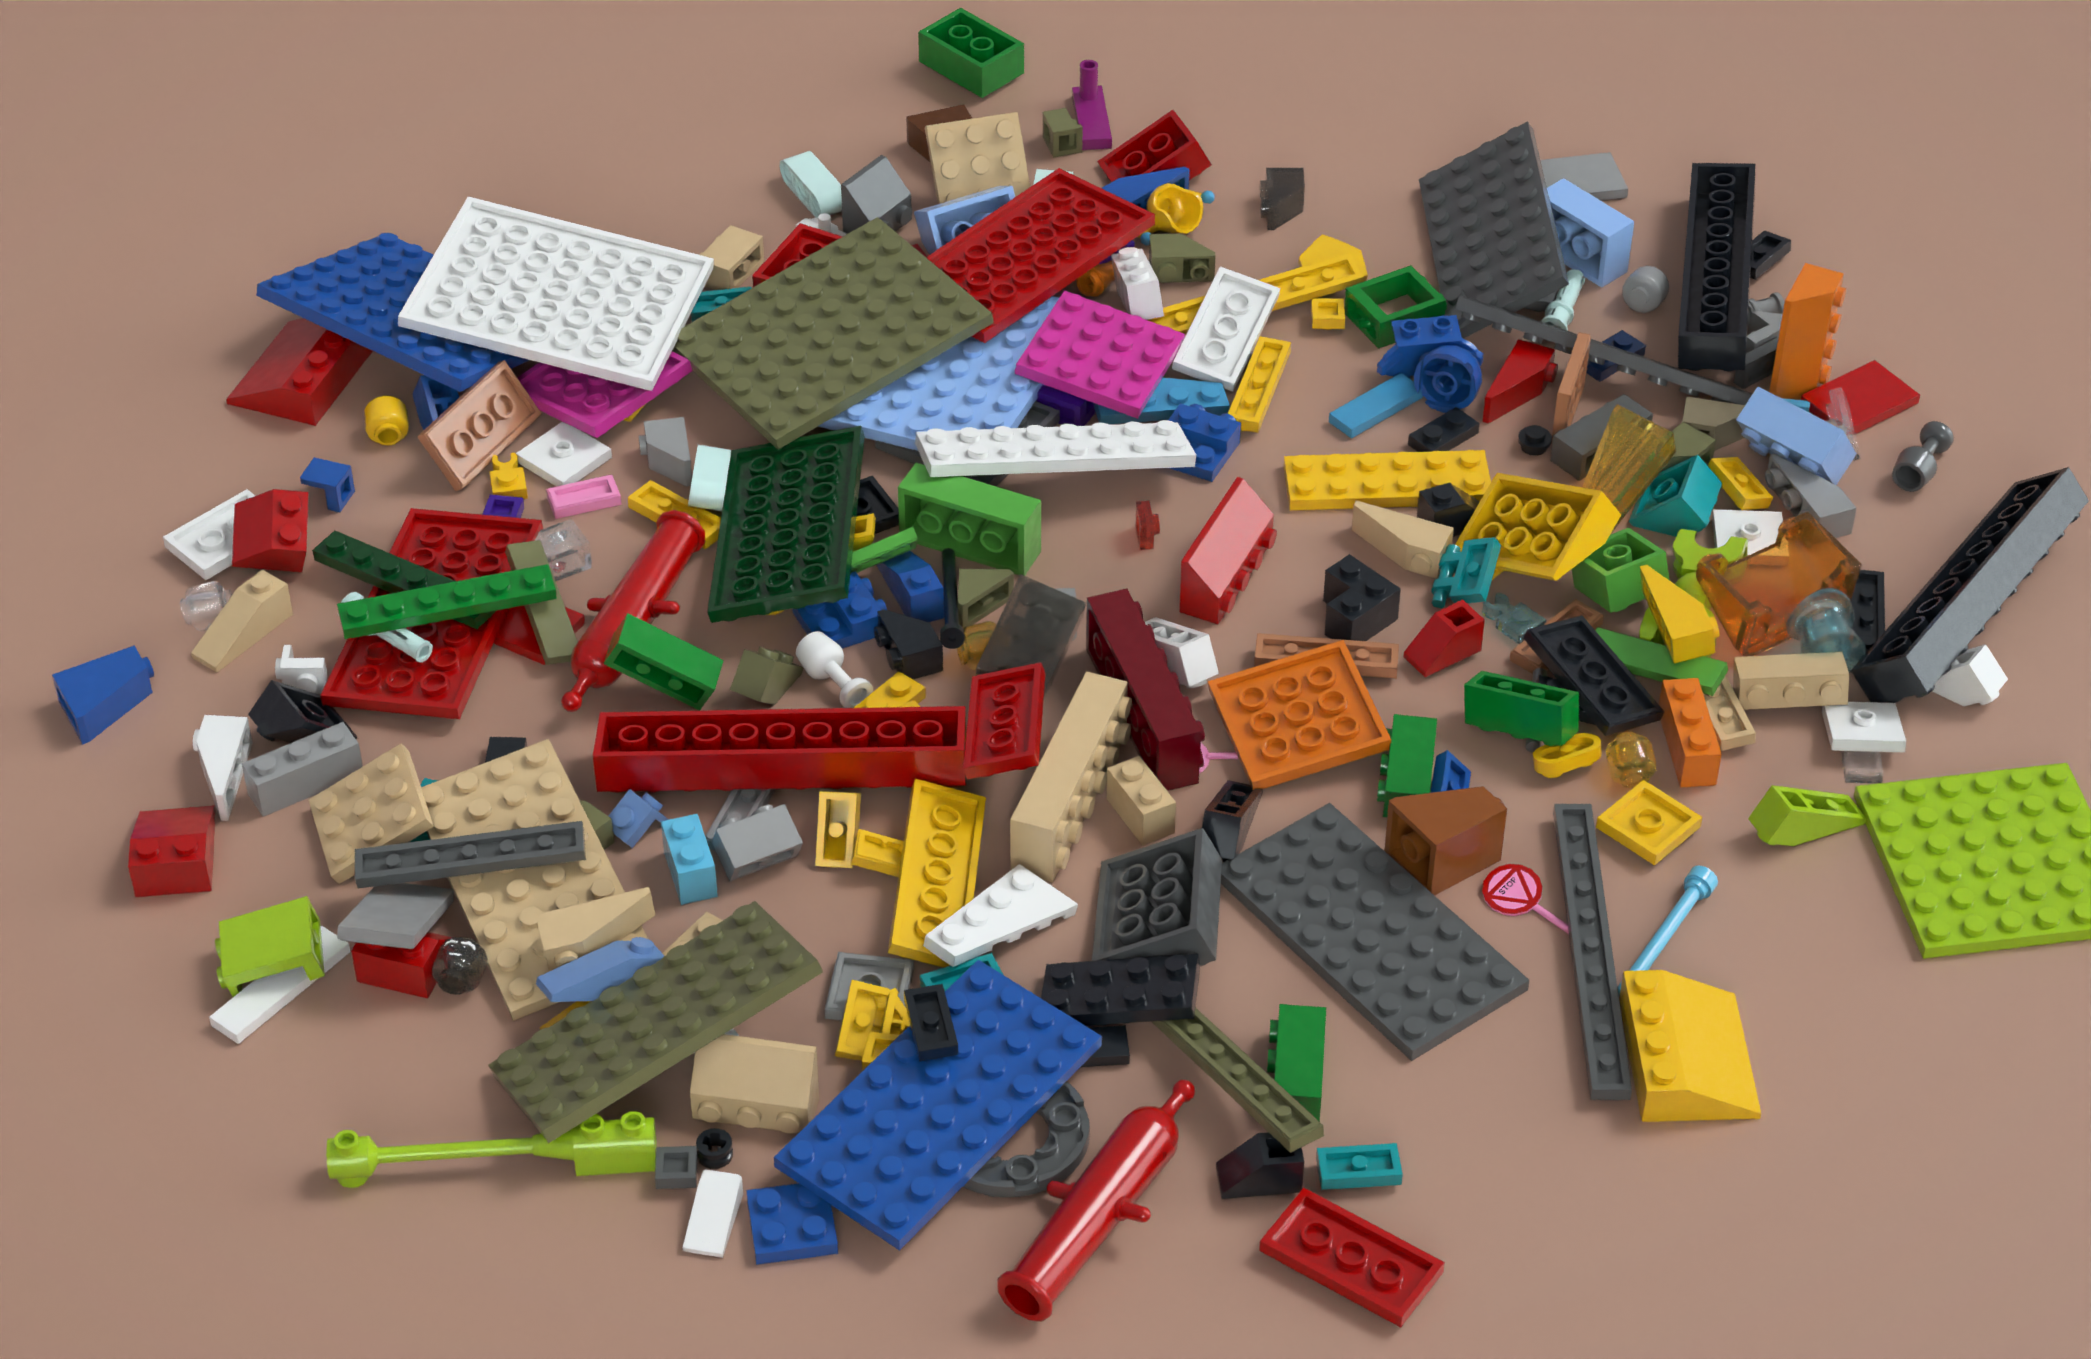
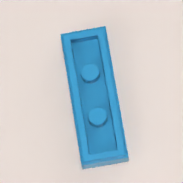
M1399 373L1329 413V423L1352 439L1422 399V390L1417 393L1414 381Z

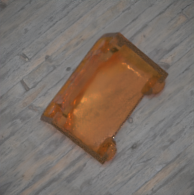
M1807 511L1794 518L1789 517L1784 520L1778 528V535L1774 544L1731 564H1728V560L1720 553L1704 556L1697 564L1696 579L1734 648L1743 657L1756 656L1842 614L1851 602L1862 563Z

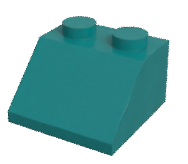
M1695 455L1646 479L1628 522L1634 527L1675 537L1680 529L1693 530L1698 533L1709 524V517L1718 500L1717 496L1722 482L1700 456Z

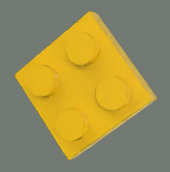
M1643 780L1597 817L1596 828L1655 866L1701 827L1702 816Z

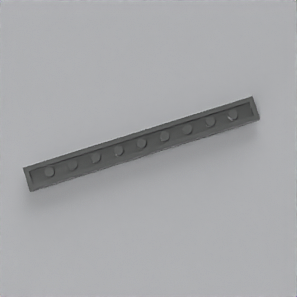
M1459 296L1455 309L1463 311L1462 318L1480 323L1481 318L1493 321L1492 328L1506 333H1511L1512 328L1525 332L1524 339L1542 344L1543 339L1555 342L1554 349L1568 354L1572 353L1578 336L1576 333L1466 296ZM1591 339L1589 361L1604 365L1605 360L1618 364L1616 370L1634 376L1636 371L1649 374L1648 381L1662 386H1667L1668 381L1681 385L1679 391L1688 395L1698 397L1699 392L1711 395V400L1746 405L1753 394Z
M1554 804L1553 818L1590 1099L1630 1100L1632 1086L1592 804Z

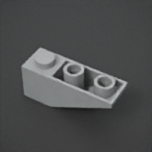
M1777 454L1770 455L1768 470L1765 472V480L1768 487L1774 490L1782 500L1784 507L1799 522L1801 529L1807 532L1815 543L1852 534L1856 507L1839 486Z

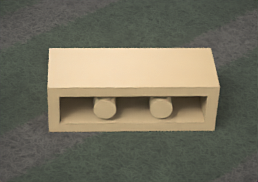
M1842 652L1734 657L1733 689L1744 710L1848 705L1849 671Z

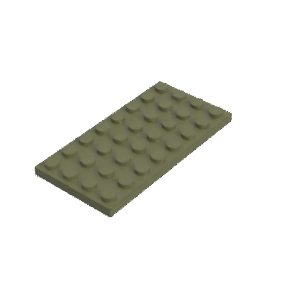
M754 901L749 905L737 908L733 915L720 923L705 928L701 931L700 935L684 945L672 948L666 956L651 966H644L638 969L633 974V977L622 984L607 988L596 1000L589 1002L583 1007L571 1010L565 1018L549 1028L537 1031L531 1039L515 1049L503 1052L497 1060L488 1066L497 1081L547 1142L550 1143L823 973V970L818 960Z

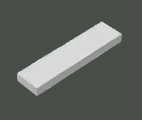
M321 926L324 972L326 973L350 953V947L348 942L337 939L336 934ZM302 966L256 979L209 1017L211 1026L239 1044L317 979L310 981Z

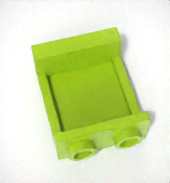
M308 896L219 921L220 938L215 939V947L221 960V966L216 969L217 977L222 989L228 988L232 997L242 991L243 983L301 966L310 981L325 976L320 919Z

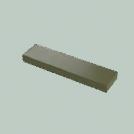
M540 540L507 544L505 553L512 571L549 564ZM551 568L550 571L555 584L557 599L524 605L546 665L571 662L572 650L578 643Z

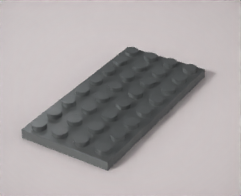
M1528 121L1518 127L1511 128L1507 133L1492 141L1483 143L1477 149L1455 158L1447 165L1430 171L1419 179L1439 289L1447 303L1445 316L1457 315L1463 339L1493 324V321L1481 318L1480 323L1462 318L1463 311L1455 309L1459 296H1466L1511 312H1516L1569 285L1534 130Z
M1331 803L1324 805L1239 853L1233 860L1229 859L1222 863L1221 885L1411 1061L1528 991L1529 979Z

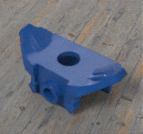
M1457 315L1391 321L1396 344L1377 363V373L1393 377L1402 373L1410 378V376H1414L1419 362L1431 350L1443 345L1459 346L1468 350L1476 357L1480 366L1483 363L1484 353L1479 351L1474 344L1462 338Z

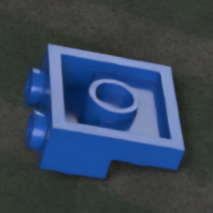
M1180 403L1168 421L1178 422L1196 453L1195 467L1170 469L1213 482L1240 443L1241 422L1236 421L1232 415L1227 413L1219 416L1206 412L1199 404L1187 406Z
M856 571L850 574L848 598L834 603L825 602L808 605L801 609H792L807 635L820 631L843 649L875 638L874 627L878 626L877 611L887 610V607L882 599L875 600L873 598L874 591L870 580L867 577L861 579Z

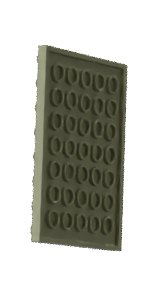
M876 217L681 329L672 352L690 360L693 372L772 445L780 449L988 327L994 321L993 314L880 218Z

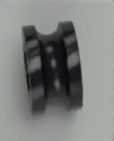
M711 1128L699 1134L696 1146L698 1161L701 1165L710 1169H719L731 1162L733 1148L732 1138L728 1132L719 1128ZM712 1146H721V1148L717 1147L718 1151L711 1152Z

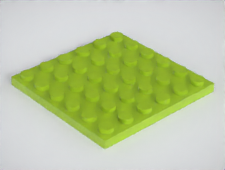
M2068 763L1855 787L1854 799L1858 808L1866 817V827L1923 959L2091 939V810Z

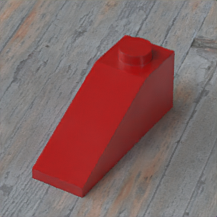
M1518 339L1485 396L1482 422L1489 424L1541 395L1548 382L1553 383L1557 375L1558 364L1554 363L1555 349Z

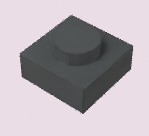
M697 1146L656 1147V1189L697 1188Z

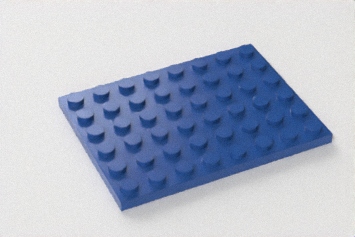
M382 233L375 238L359 242L355 246L339 250L337 253L324 258H318L312 263L295 267L289 272L275 275L271 279L257 284L256 296L459 392L470 388L502 360H505L511 369L529 361L525 358L398 326V315L434 255L424 251L419 245L409 244L398 239V236L392 233Z

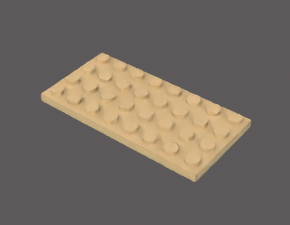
M546 739L421 787L434 827L426 831L430 840L576 821L583 822L586 860L447 877L513 1021L559 1003L550 1002L536 985L537 977L549 972L535 915L625 893L550 740ZM641 925L620 941H631L635 937L648 938Z

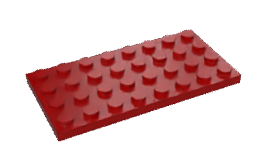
M1058 168L926 258L993 314L994 323L971 336L986 343L1155 225V214Z
M411 508L389 553L452 580L460 581L512 571L505 553L507 544L540 540L544 530L542 520ZM373 586L368 598L391 593ZM509 608L497 610L478 629L453 619L407 627L409 631L433 645L430 657L421 663L377 635H365L347 639L321 692L322 705L327 704L331 707L460 720Z

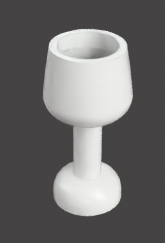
M815 631L806 635L799 642L796 648V656L810 677L817 680L831 677L841 688L839 698L844 708H854L873 692V686L869 681L864 678L851 679L841 668L844 652L841 646L820 631Z

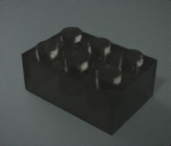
M1020 574L976 667V675L1042 662L1046 673L1045 700L1084 616L1086 602Z

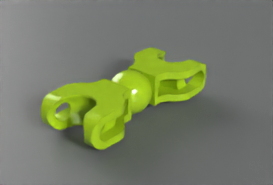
M1680 529L1673 543V553L1676 557L1673 563V570L1677 578H1679L1675 585L1701 602L1708 616L1712 617L1714 614L1710 609L1715 604L1718 592L1725 587L1736 584L1742 579L1748 559V539L1731 536L1726 544L1721 547L1705 548L1699 546L1695 541L1697 531ZM1648 607L1641 622L1639 638L1663 645L1665 642Z

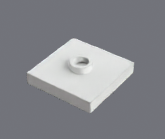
M564 422L559 423L516 453L518 464L556 487L578 482L612 458L611 448Z
M1713 509L1712 525L1715 548L1725 545L1731 536L1747 538L1748 559L1746 565H1787L1788 554L1782 512Z
M1848 702V705L1822 706V715L1831 750L1905 752L1906 738L1896 703Z

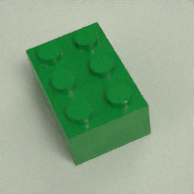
M963 8L955 10L918 32L919 62L981 98L1024 74V43Z

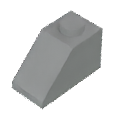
M684 417L644 421L645 435H639L640 454L647 455L649 469L686 487L691 486V459Z

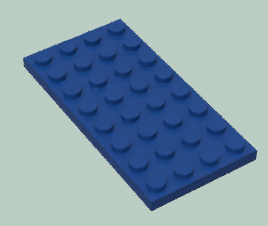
M977 960L945 991L958 1042V1055L919 1061L911 1027L909 1026L774 1156L775 1168L899 1251L1102 1046L1101 1035L980 960Z

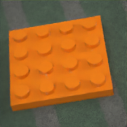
M1344 640L1208 681L1209 692L1253 790L1265 789L1390 750L1391 738Z

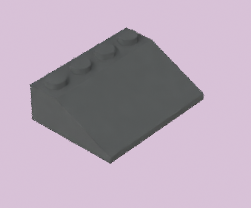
M1203 828L1101 861L1092 961L1171 956L1177 954H1198L1201 966L1216 960L1222 858Z

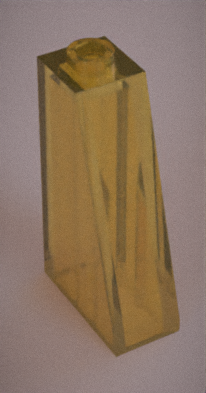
M1618 404L1614 407L1582 486L1583 488L1602 491L1620 512L1621 517L1614 529L1676 453L1674 433Z

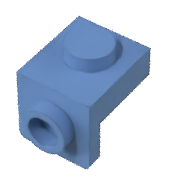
M631 789L628 790L608 815L612 818L613 833L631 848L635 846L655 819L660 823L669 819L659 812L663 805L646 792L641 798Z

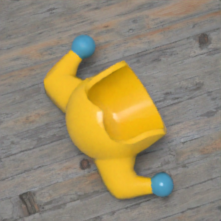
M1171 183L1158 186L1150 194L1146 207L1147 211L1155 214V225L1138 236L1141 239V243L1145 246L1149 245V234L1158 230L1176 234L1192 232L1202 219L1203 202L1211 204L1215 199L1214 193L1208 190L1203 193L1194 192Z

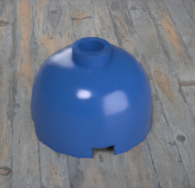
M1443 345L1431 350L1419 362L1414 373V385L1417 393L1422 390V395L1427 399L1425 403L1430 408L1442 413H1446L1455 407L1461 410L1469 406L1477 397L1482 384V371L1476 357L1468 350L1459 346Z

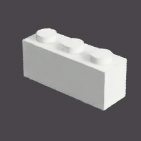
M1127 247L1119 250L1117 254H1112L1111 259L1116 290L1127 313L1139 316L1145 320L1163 317L1164 312L1159 280L1143 249Z

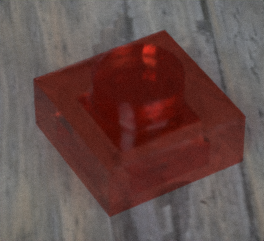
M1149 500L1136 501L1135 529L1140 550L1154 549V535L1160 534L1158 514H1152Z

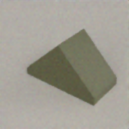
M959 568L958 615L959 625L964 630L1014 599V572L1011 570Z

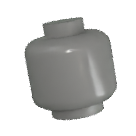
M1640 267L1626 279L1623 285L1622 295L1624 301L1636 312H1651L1666 299L1669 292V282L1666 275L1656 267Z

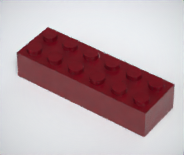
M1127 588L1087 597L1086 650L1099 675L1128 682L1127 697L1132 698V705L1127 723L1131 724L1130 739L1138 755L1167 791L1198 784L1199 770L1204 766L1203 754L1200 749L1201 742L1205 740L1204 728L1201 721L1195 720L1192 715L1191 702L1187 695H1182L1177 674L1174 671L1170 672L1164 649L1157 647L1152 626L1145 624L1140 603L1133 601Z

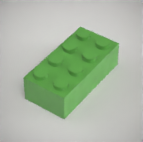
M920 463L914 464L898 486L899 532L913 527L918 537V545L941 552L946 548H951L955 551V556L996 569H1009L1014 574L1025 577L1041 553L1040 499L963 476L930 477L925 465Z

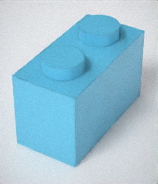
M698 814L661 821L664 854L680 904L683 905L718 897L715 864Z

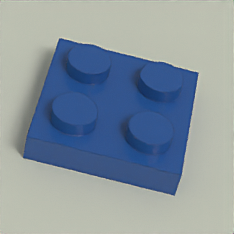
M799 1183L746 1190L756 1265L838 1254V1242L831 1204Z

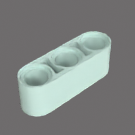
M811 151L780 161L779 167L784 182L815 218L823 213L833 215L842 211L841 184Z
M698 444L688 506L722 511L731 450Z

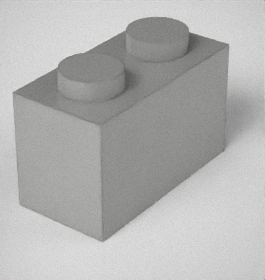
M785 804L774 808L772 805L762 806L755 810L752 816L739 820L738 817L730 818L718 825L712 840L713 847L729 881L796 857L803 844Z

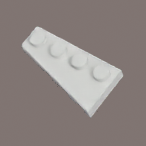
M1019 864L925 936L923 947L954 967L992 951L993 945L999 942L1006 941L1010 943L1020 939L1023 932L1034 927L1039 931L1050 926L1053 919L1060 916L1064 919L1074 916L1078 904Z

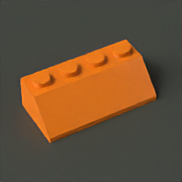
M1808 263L1804 264L1785 299L1770 393L1780 398L1800 400L1802 394L1828 382L1832 366L1827 365L1828 359H1832L1837 341L1833 340L1832 336L1833 333L1836 334L1842 316L1837 313V309L1842 306L1846 295V288L1842 287L1844 273Z

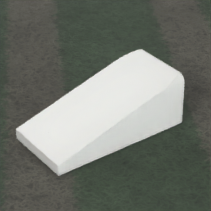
M707 1169L703 1170L682 1247L684 1252L723 1258L743 1197V1183L740 1175Z

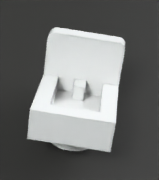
M284 645L282 658H276V679H282L283 684L315 694H321L328 680L325 658H294L292 645Z

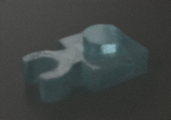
M1496 593L1495 605L1488 601L1483 602V615L1488 619L1496 620L1495 628L1518 644L1524 641L1523 638L1527 629L1543 626L1546 623L1545 618L1522 602L1515 606L1511 605L1509 598L1503 593Z

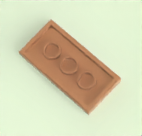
M502 360L473 384L417 437L454 490L458 491L463 489L492 462L493 455L498 456L542 413L506 361Z

